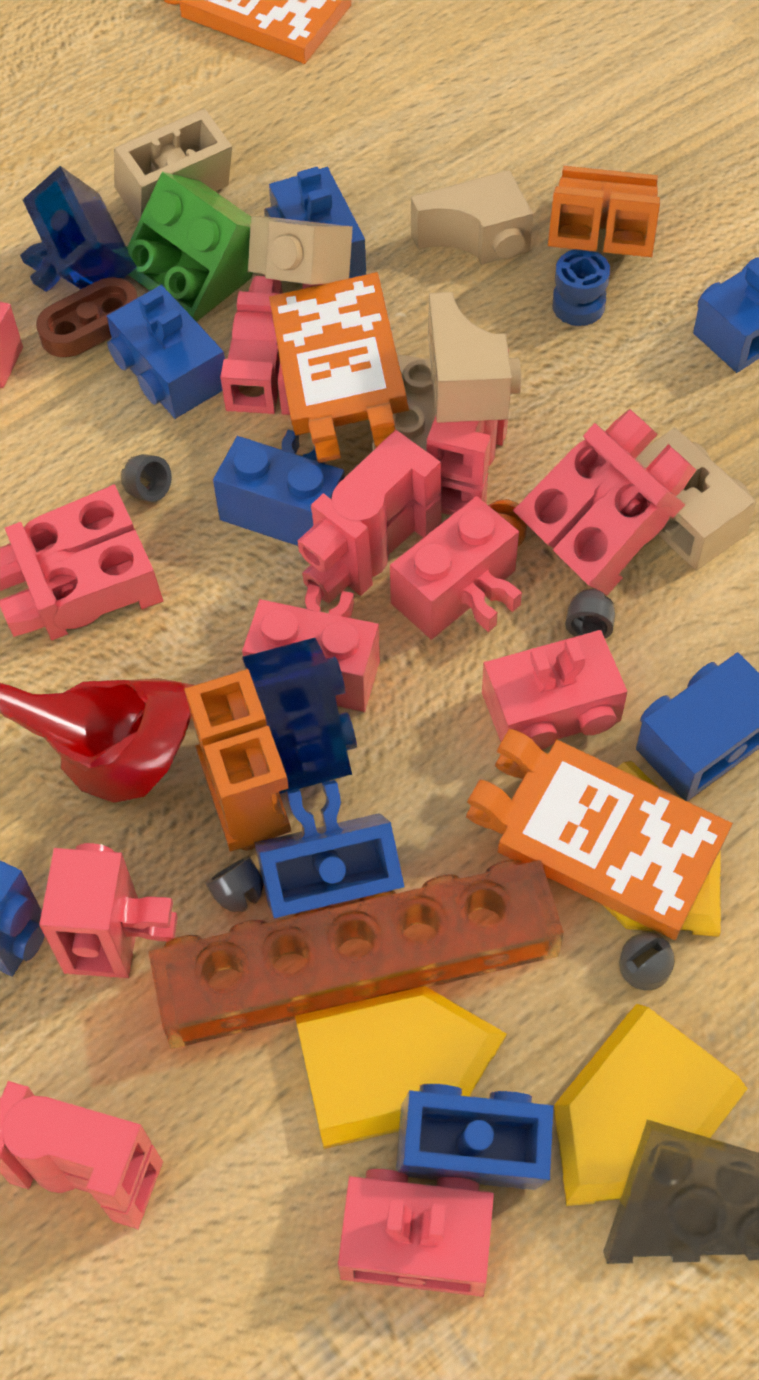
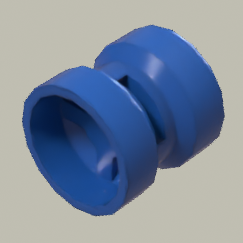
M570 250L563 254L556 263V287L553 293L552 309L555 315L567 324L573 326L593 324L601 318L605 311L610 265L607 259L599 252Z

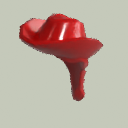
M162 678L83 681L63 693L32 694L0 683V713L24 729L45 738L60 755L61 769L82 792L117 803L145 797L169 771L185 738L191 720V713L184 689L194 685Z

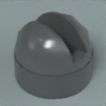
M148 454L133 456L121 471L122 486L128 494L136 499L150 502L158 501L167 494L171 485V469L168 463L159 456ZM140 477L150 482L147 487L140 482Z
M598 589L582 590L572 598L568 606L565 622L567 631L576 637L601 630L604 638H608L614 629L616 615L614 603Z
M250 856L229 865L205 883L214 899L223 908L232 912L246 911L247 902L245 897L250 902L256 904L261 897L263 889L260 872Z
M651 932L636 934L623 946L619 959L620 972L623 978L637 989L654 990L660 988L670 978L675 962L674 953L669 942L661 935ZM650 948L658 951L639 968L633 962L634 959Z

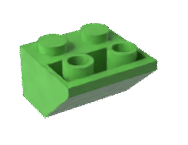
M162 172L118 268L150 291L162 285L197 322L250 280L253 272H248L251 216L199 180Z

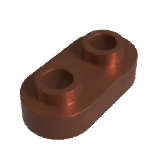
M105 278L46 307L39 314L36 322L38 335L44 350L56 357H73L112 338L107 315L137 299L138 295L135 287L130 282L121 278Z

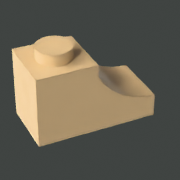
M510 170L411 197V236L418 249L435 246L461 249L476 256L481 265L530 252L533 213Z
M251 216L248 272L265 274L267 279L304 284H326L348 279L353 227L265 216Z
M453 292L429 293L428 342L436 422L508 419L510 395L520 394L521 366L519 358H509L506 333L493 334L471 323L459 310Z

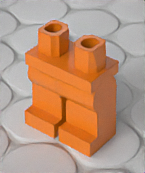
M563 165L559 186L555 187L553 193L548 247L596 252L599 229H604L606 234L603 252L652 257L660 208V197H657L658 175Z
M242 670L185 688L195 732L200 743L195 745L197 755L229 851L238 849L252 850L255 849L254 842L290 833V822L279 791L289 788L287 776L270 728L267 726L266 717L249 670Z

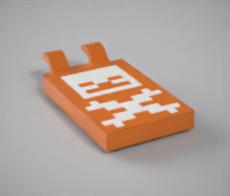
M163 0L171 5H180L181 17L303 64L308 62L351 7V0Z
M378 272L269 296L290 418L295 436L310 433L315 446L318 463L341 459L335 427L369 420L376 449L396 430L392 414L409 411Z
M509 729L497 748V752L501 755L495 763V767L507 775L523 780L511 800L502 789L480 779L467 801L471 807L466 814V818L479 826L502 834L498 844V853L676 941L733 823L556 739L549 754H547L527 735L517 730Z

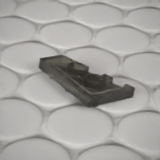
M647 1119L603 1250L606 1263H633V1257L670 1256L672 1262H700V1255L744 1254L749 1261L759 1260V1152Z

